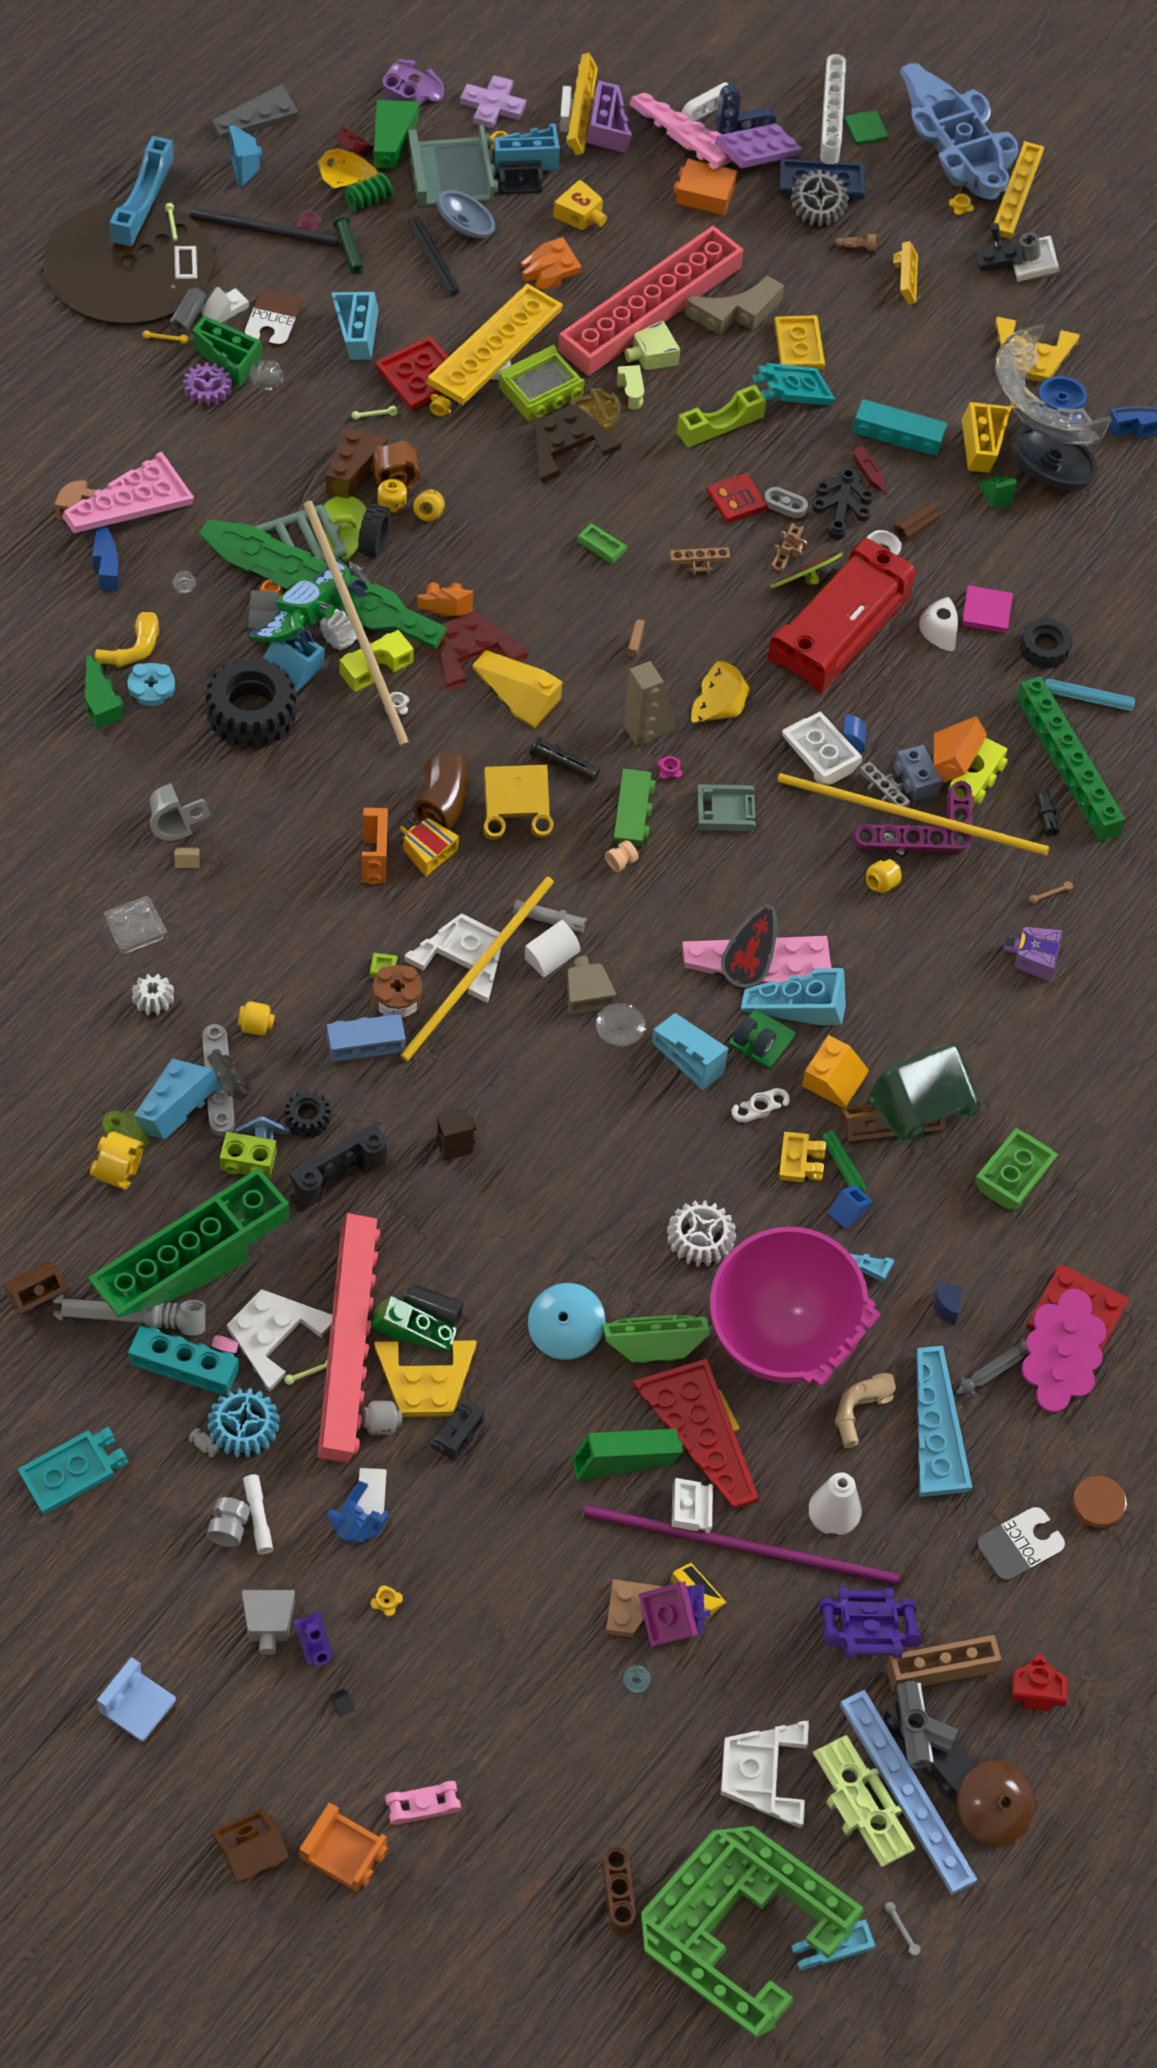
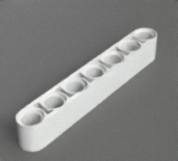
M837 54L828 57L825 72L820 159L826 164L838 162L842 139L846 60L843 56Z

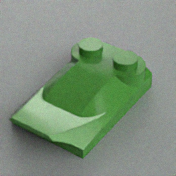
M1015 1128L976 1176L975 1183L984 1195L1004 1208L1010 1210L1018 1209L1055 1161L1058 1154L1035 1138Z

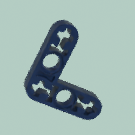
M735 84L725 85L720 90L716 126L721 135L776 123V116L771 108L739 113L741 94ZM733 108L731 111L724 113L725 110ZM746 120H751L747 124H742Z

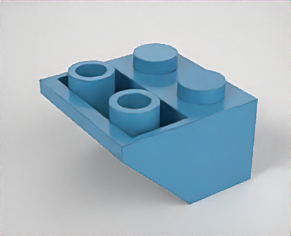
M298 638L288 641L271 642L263 659H267L270 664L276 663L280 666V670H286L289 678L294 682L296 692L324 666V648L315 642L313 644L311 642L305 643V648H301Z

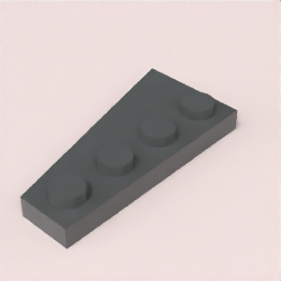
M281 84L213 119L212 126L221 141L230 138L229 126L231 125L248 133L299 118V112L284 85Z

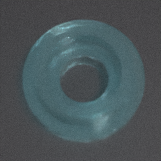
M638 1665L629 1667L623 1677L625 1687L635 1693L645 1691L651 1681L648 1670ZM639 1677L642 1682L634 1683L632 1678Z

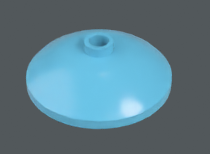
M574 1283L557 1284L543 1291L534 1301L528 1317L529 1333L535 1345L544 1354L558 1360H573L591 1352L600 1342L604 1333L603 1324L606 1323L605 1312L597 1296L586 1287ZM562 1314H568L566 1321H560Z

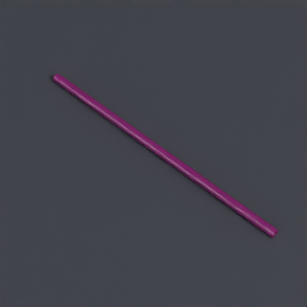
M589 1505L585 1507L584 1516L897 1585L899 1582L900 1574L716 1533H705L702 1530L693 1531L672 1527L670 1523Z

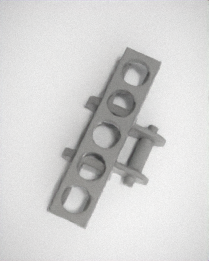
M870 761L860 767L859 772L871 783L868 786V790L872 791L873 788H879L885 794L881 801H887L903 807L910 805V801L901 793L903 784H897L893 780V774L884 776ZM865 768H868L871 773L866 772ZM884 785H889L888 788H883ZM896 799H899L903 804L898 803Z

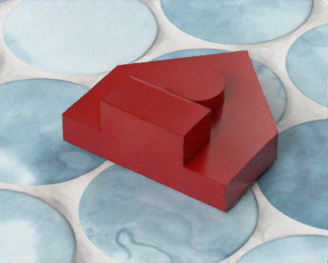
M1040 1653L1030 1663L1013 1672L1011 1700L1023 1701V1708L1050 1711L1052 1705L1066 1707L1067 1678L1061 1672H1056L1048 1664V1660Z

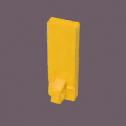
M908 241L902 243V251L894 253L893 263L896 268H901L900 291L908 305L916 303L918 254L912 243Z

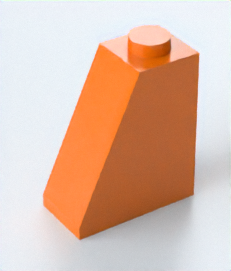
M977 716L934 733V767L944 783L966 774L987 736Z

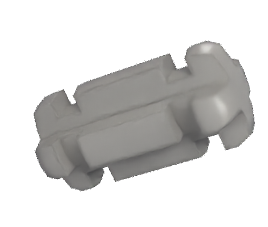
M199 1428L194 1429L189 1435V1441L195 1442V1446L204 1453H209V1457H214L220 1450L217 1444L214 1443L215 1440L211 1439L206 1433H201Z

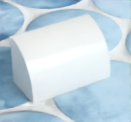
M561 920L526 945L525 960L544 978L580 952V945L571 928Z

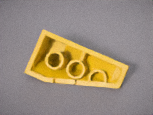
M487 650L472 665V668L482 680L496 691L498 698L510 707V712L533 728L539 724L561 699L562 681L542 669Z

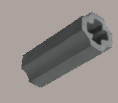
M195 287L189 289L171 318L170 325L177 332H188L207 301V295L201 289Z

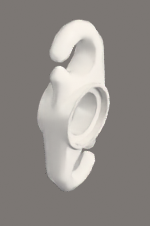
M774 1088L763 1093H756L749 1101L742 1102L740 1107L748 1111L747 1115L741 1116L738 1114V1105L733 1106L731 1113L736 1121L747 1123L758 1118H765L772 1110L781 1108V1104L773 1099L776 1095H781L784 1098L782 1102L784 1106L789 1104L790 1097L784 1089ZM763 1101L768 1107L764 1110H759L755 1108L754 1103Z

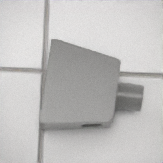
M242 1590L249 1641H260L259 1652L261 1654L271 1655L276 1653V1641L288 1640L295 1605L294 1590Z

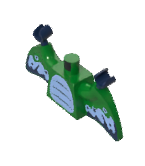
M335 558L348 592L350 593V591L354 590L357 597H364L366 595L364 590H368L365 582L362 579H357L352 583L348 567L341 560ZM328 564L317 577L311 580L303 576L275 601L278 609L268 622L250 633L251 640L280 642L298 638L301 648H305L304 644L307 642L313 644L314 641L310 631L305 630L303 625L312 626L322 617L331 618L334 615L335 607L331 604L330 599L339 595Z

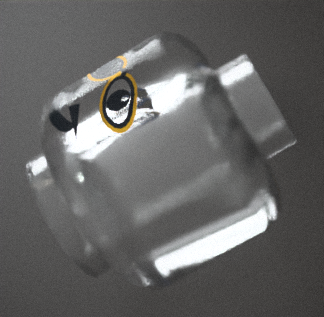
M259 360L250 369V381L257 389L276 390L279 384L284 381V371L281 370L280 365L275 361Z

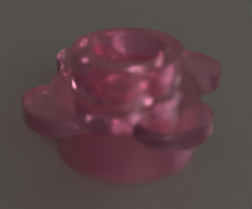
M307 210L301 214V220L297 221L298 228L316 231L317 225L322 222V218L316 212Z

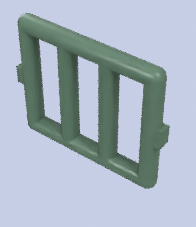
M323 505L314 506L336 549L332 551L334 557L338 559L345 557L347 551L338 535L340 533L337 524L332 523ZM306 510L255 526V528L264 532L276 529L282 542L295 548L285 526L297 522L314 557L327 563L306 520L309 518Z

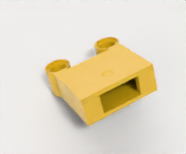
M547 765L485 767L486 821L483 826L485 837L489 840L501 838L506 827L503 818L535 817L531 823V833L540 839L548 837L554 823L549 813ZM538 821L546 822L548 830L544 832L539 831L536 828V823ZM493 822L497 823L501 831L492 833L489 831L488 825Z

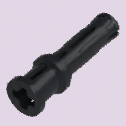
M540 736L535 738L529 751L531 756L541 757L547 760V763L550 765L555 763L592 781L597 779L600 772V767H596L562 751L559 745L545 742Z

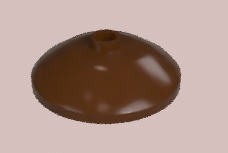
M985 1761L972 1767L961 1780L956 1797L957 1812L963 1827L973 1838L988 1845H1005L1020 1838L1028 1829L1034 1814V1794L1028 1779L1017 1767L1004 1761ZM1002 1798L1006 1799L1007 1803L1005 1807H1003L1001 1804Z

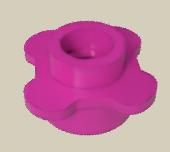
M667 756L657 762V766L661 771L659 773L660 778H680L682 776V771L679 768V759Z

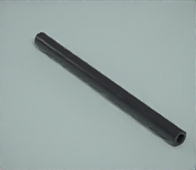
M196 207L191 208L190 217L332 246H338L339 243L338 235Z

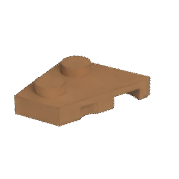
M613 1579L606 1634L633 1637L644 1620L638 1594L664 1586Z

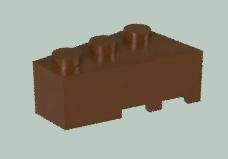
M345 427L326 474V494L348 499L364 482V478L374 471V450L378 446L388 445V437Z

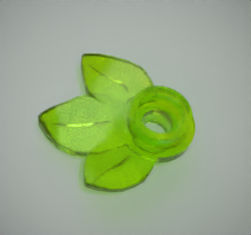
M110 1111L104 1116L102 1126L107 1133L106 1138L109 1133L114 1131L143 1142V1145L139 1148L146 1146L145 1134L134 1117L136 1111H128L126 1113ZM111 1120H118L120 1125H113Z

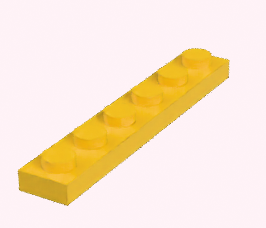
M590 53L582 54L581 62L578 66L579 74L576 79L577 86L576 92H574V104L571 108L572 115L571 121H569V133L566 137L568 146L573 149L576 155L584 153L598 69Z
M1024 141L994 223L999 224L1001 237L1012 239L1043 155L1044 146Z

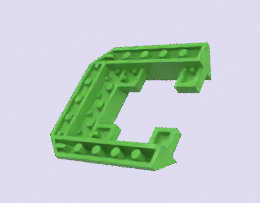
M751 1826L713 1830L641 1912L645 1953L754 2037H758L775 2028L776 2021L792 2004L793 1997L770 1980L760 1993L753 1998L713 1968L726 1952V1946L710 1935L713 1929L742 1896H745L759 1908L763 1909L772 1897L779 1892L819 1922L806 1937V1943L830 1959L843 1942H848L864 1908Z

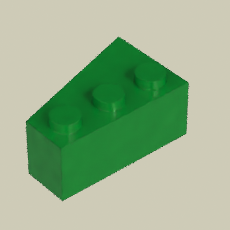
M203 316L193 329V348L213 365L216 363L217 369L224 367L225 373L229 372L232 382L240 388L254 370L256 364L262 359L261 340L206 316Z

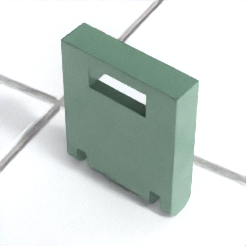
M698 784V830H755L754 787L750 785ZM703 801H711L712 811H705L703 813Z

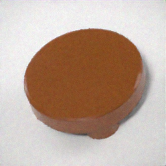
M1092 1476L1084 1479L1077 1486L1073 1495V1508L1079 1522L1085 1526L1090 1525L1097 1528L1114 1526L1119 1523L1127 1505L1125 1493L1120 1485L1104 1476Z

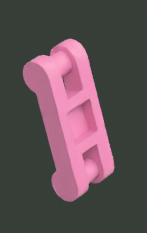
M447 1781L436 1786L387 1794L385 1800L386 1805L390 1806L391 1810L389 1814L390 1823L397 1825L459 1812L462 1808L460 1800L456 1798L455 1794L458 1791L456 1782ZM445 1796L446 1802L438 1804L437 1797ZM408 1803L410 1810L403 1811L401 1804Z

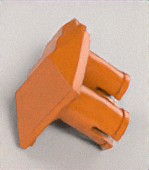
M432 582L426 586V594L418 595L417 608L429 611L430 614H438L440 617L471 616L473 591L464 590L459 583H453L449 588H441L440 590V586Z

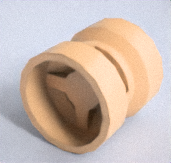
M628 840L621 842L618 848H612L605 853L607 863L615 872H620L627 864H633L639 858L636 848Z

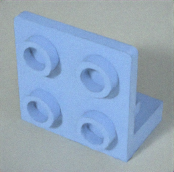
M132 1657L97 1699L98 1709L102 1715L142 1742L145 1741L176 1701L175 1696L141 1673L140 1663Z

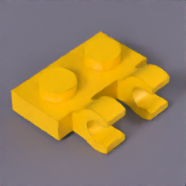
M784 1132L779 1180L804 1182L805 1176L812 1180L822 1181L824 1164L817 1162L808 1163L806 1160L807 1154L816 1159H824L826 1142L808 1141L809 1134Z

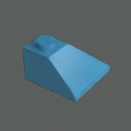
M231 125L229 126L230 157L238 187H243L259 170V160L263 159L261 146L257 147L254 137Z

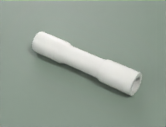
M248 1475L243 1481L254 1525L253 1532L257 1553L268 1554L273 1551V1545L263 1506L260 1479L258 1475Z

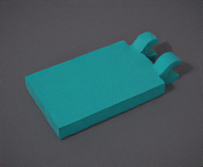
M767 363L766 366H758L757 369L760 374L752 375L756 384L768 381L767 386L769 390L761 391L766 400L779 396L781 401L829 406L835 401L833 394L817 368Z
M109 1427L101 1430L94 1436L87 1430L18 1468L20 1476L43 1516L114 1477L112 1469L121 1468L128 1464L126 1455L121 1448L108 1456L103 1447L111 1446L116 1442Z

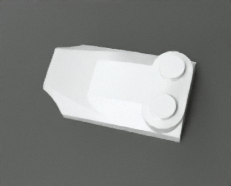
M821 711L809 718L796 722L782 731L783 737L814 772V779L819 784L830 785L852 774L862 762V756Z

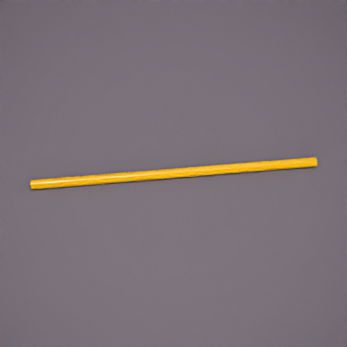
M780 773L777 781L786 785L1047 856L1049 852V846L786 774Z

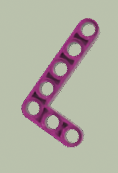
M957 781L952 785L947 794V819L957 821L954 818V813L961 812L965 816V821L961 823L972 825L971 786L966 781ZM954 790H963L965 798L956 797ZM866 824L860 826L853 835V844L856 848L873 851L960 853L969 846L972 840V835L938 826ZM865 832L869 834L871 840L863 842L860 840L859 834ZM890 833L894 837V842H885L883 834ZM907 834H914L918 842L915 844L908 842ZM930 835H938L941 838V844L932 843ZM954 836H962L965 844L958 845L955 843Z

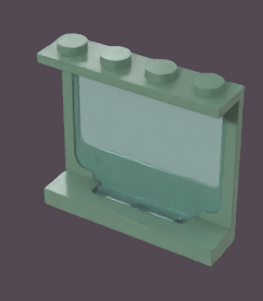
M479 125V137L432 141H418L417 130H408V150L418 207L437 206V198L446 190L465 193L480 203L494 202V193H498V182L493 179L495 177V165L490 163L492 162V149L487 147L490 146L489 134H485L484 125Z

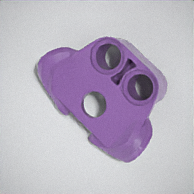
M398 59L383 77L385 96L391 101L419 102L420 106L426 100L440 101L444 95V86L440 78L431 69L427 70L426 75L412 68L416 63L414 60ZM416 76L420 78V81L416 84L409 79Z

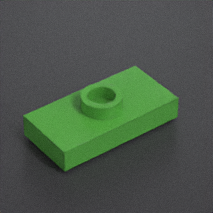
M592 523L577 536L578 543L612 565L627 551L625 544Z

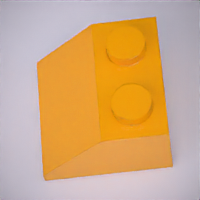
M828 1035L805 1070L802 1087L846 1108L869 1070L849 1045Z

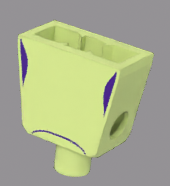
M664 321L636 332L633 335L632 347L624 351L628 362L639 360L645 370L679 365L680 348Z

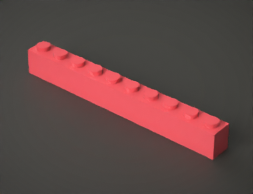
M347 1213L341 1224L317 1458L346 1463L350 1461L353 1454H357L360 1441L356 1438V1430L360 1429L362 1415L358 1414L359 1406H362L364 1391L360 1390L361 1383H364L366 1377V1367H363V1359L367 1358L369 1344L365 1343V1338L369 1335L371 1321L367 1320L368 1312H371L373 1306V1297H370V1289L373 1290L376 1278L375 1274H372V1267H375L378 1252L374 1251V1246L378 1243L380 1229H376V1218Z

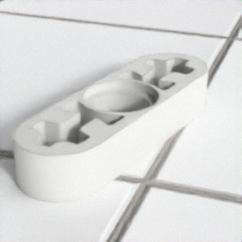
M722 83L689 101L684 106L682 113L686 114L688 119L696 121L718 109L720 90L725 85H728V83Z

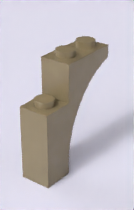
M766 276L753 288L731 297L705 298L691 295L686 301L685 315L719 335L735 320L741 325L754 330L782 301L785 285Z

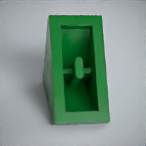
M997 476L978 481L991 509L1012 504L1017 484L1016 479Z

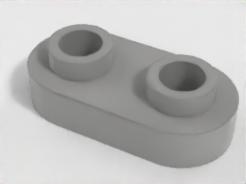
M771 487L765 492L764 501L769 509L792 518H801L806 514L808 503L804 497L779 487Z

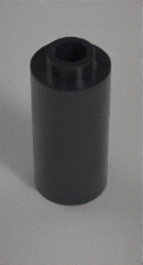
M416 1284L412 1289H407L403 1300L404 1303L452 1326H456L464 1306V1302Z

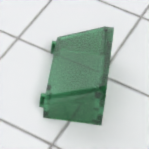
M954 1042L889 1066L881 1073L867 1098L901 1143L911 1139L913 1141L919 1139L924 1134V1129L928 1123L958 1112L961 1118H972L979 1113L981 1105L961 1050Z

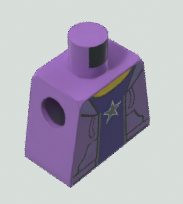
M1025 927L1023 928L1020 940L1006 937L1003 951L1017 954L1014 964L1015 968L1051 981L1063 931Z

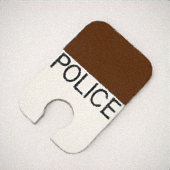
M270 290L262 291L258 296L246 326L245 334L260 340V332L264 329H270L275 334L270 338L269 345L284 346L288 342L301 309V300L296 296Z

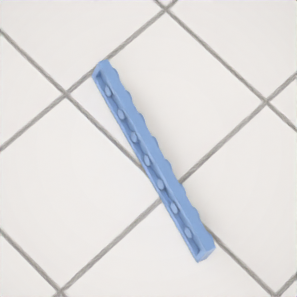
M863 1690L841 1701L840 1707L900 1806L950 1894L954 1895L975 1884L977 1878L913 1770L909 1767L907 1760L866 1691Z

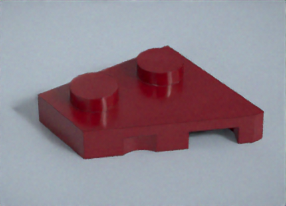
M344 127L340 129L335 139L342 143L341 148L351 153L354 151L360 155L363 152L372 154L375 147Z

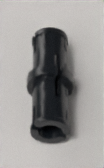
M1042 790L1035 793V799L1039 808L1038 817L1042 820L1045 836L1051 837L1050 831H1052L1053 836H1056L1060 832L1055 817L1057 815L1056 808L1052 806L1050 792L1044 790L1045 796H1043Z

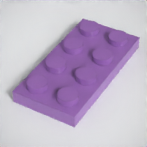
M777 124L719 135L715 140V144L740 168L799 156L802 148L796 141L789 137Z

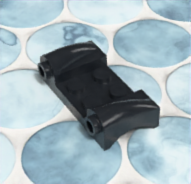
M373 1123L289 1172L295 1189V1193L290 1194V1199L302 1212L321 1201L322 1189L330 1188L338 1179L352 1175L357 1168L365 1175L381 1166L387 1159L386 1137L376 1124Z

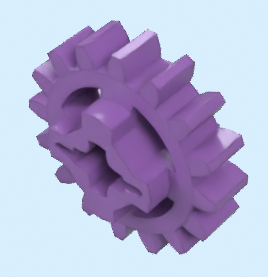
M205 362L204 367L196 364L197 369L189 368V374L184 375L183 388L185 389V395L190 396V401L198 400V405H201L203 402H206L207 406H210V402L218 405L219 399L225 401L226 395L231 394L232 380L230 379V373H225L224 367L217 369L216 363L210 367L208 362Z

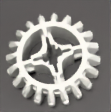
M695 1200L692 1203V1207L685 1203L683 1209H677L675 1216L670 1218V1225L667 1228L668 1243L672 1244V1252H678L679 1259L687 1258V1264L691 1263V1261H696V1265L699 1267L701 1262H705L707 1267H709L711 1260L718 1264L721 1257L726 1258L729 1251L733 1249V1242L736 1239L735 1224L731 1223V1215H725L726 1211L724 1208L716 1209V1203L711 1207L707 1206L706 1200L702 1205H698ZM689 1223L690 1230H688L687 1234L683 1235L681 1230ZM720 1232L722 1238L717 1243H714L713 1237H715L716 1233Z

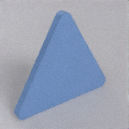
M258 1117L235 1129V1133L255 1134V1137L273 1140V1134H290V1129L268 1118Z

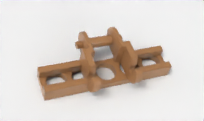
M792 523L787 534L785 531L781 532L780 536L784 542L780 549L779 545L774 547L777 555L772 563V570L783 573L791 556L796 558L802 557L803 553L801 550L808 545L804 539L800 538L804 529L803 526L799 528ZM794 530H795V531H798L797 534H794V533H791V532L794 531ZM780 555L786 556V558L781 559ZM776 563H782L781 568L776 567Z
M729 547L670 550L671 564H688L693 575L696 572H706L709 575L710 571H712L711 562H730ZM700 552L703 553L704 556L697 557L696 554ZM695 561H706L705 567H696Z

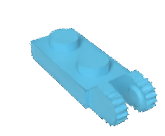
M867 1921L857 1922L848 1942H843L830 1959L816 1950L817 1955L802 1959L798 1963L799 1969L805 1970L816 1967L819 1964L822 1966L874 1950L876 1946ZM806 1940L792 1946L795 1954L813 1948L806 1943Z

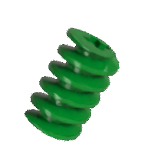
M381 172L375 176L368 177V179L355 182L353 185H348L345 188L346 202L353 212H356V205L360 210L364 209V203L368 207L371 206V199L375 204L379 203V197L382 201L386 200V193L390 198L394 196L390 181Z

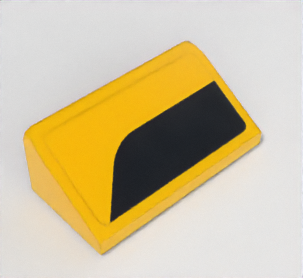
M692 1563L672 1573L671 1581L674 1584L685 1581L686 1586L704 1585V1608L710 1609V1616L726 1604V1601Z

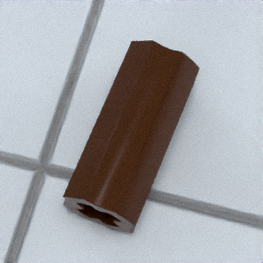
M926 503L894 525L896 536L901 541H908L938 521L940 514L937 507L932 503Z

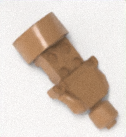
M868 234L867 238H837L835 244H837V247H843V245L844 247L865 246L867 251H876L877 234Z

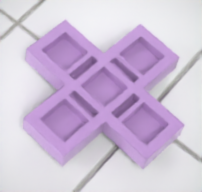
M493 75L487 89L467 84L460 97V104L477 108L473 117V124L484 125V127L493 129L499 115L520 120L526 107V100L509 95L513 88V80Z

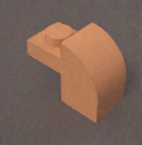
M74 481L65 485L60 490L55 502L56 519L64 520L63 514L66 509L83 499L91 498L97 490L88 489L87 481Z

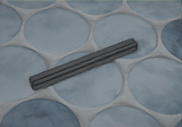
M417 215L410 216L408 218V225L448 295H457L459 293V286L423 223Z

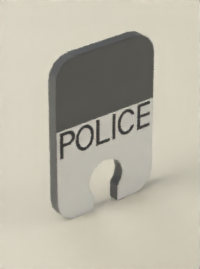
M1034 1507L980 1536L977 1547L995 1575L1002 1581H1010L1062 1552L1065 1541L1058 1530L1052 1533L1046 1540H1039L1034 1536V1527L1050 1522L1049 1517L1042 1509Z

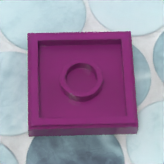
M685 1581L638 1594L651 1647L698 1635Z

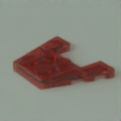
M477 610L441 624L446 627L447 632L439 643L438 648L448 690L467 682V676L458 663L481 655L486 650L491 651L499 648L504 657L516 661L528 658L527 649Z

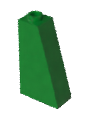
M377 100L374 168H396L408 144V130L415 129L419 121V102Z
M676 1429L588 1433L571 1458L577 1481L672 1465L681 1455L683 1445L681 1439L678 1438Z

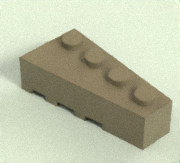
M651 661L629 669L623 726L636 746L650 743L658 737L677 730L664 681Z

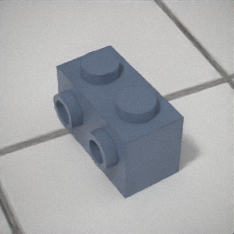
M924 744L898 751L896 762H894V770L897 775H900L904 790L907 794H910L913 802L938 795L942 779L935 769Z

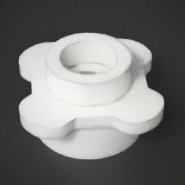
M401 692L391 693L390 696L397 713L405 715L408 712L406 706L409 702V697Z

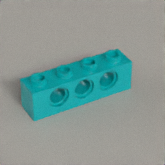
M140 1326L128 1352L130 1365L227 1396V1392L231 1389L239 1371L238 1358L233 1354L225 1351L220 1353L211 1350L205 1344L187 1342L184 1338L177 1335L169 1336L163 1334L153 1327L145 1328ZM157 1349H165V1350H166V1351L163 1352V1353H156V1352H154V1351L157 1350ZM182 1357L190 1358V1360L185 1362L180 1361L179 1359ZM206 1365L215 1366L213 1369L210 1370L203 1368Z

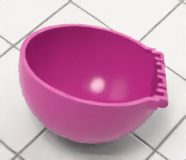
M801 1227L768 1229L742 1241L721 1263L713 1280L710 1295L712 1323L717 1337L727 1354L749 1373L764 1380L783 1384L806 1382L810 1385L814 1382L821 1387L833 1373V1370L839 1367L852 1354L860 1339L866 1333L865 1327L870 1329L881 1315L874 1309L876 1303L868 1298L864 1276L850 1253L832 1238L820 1232Z

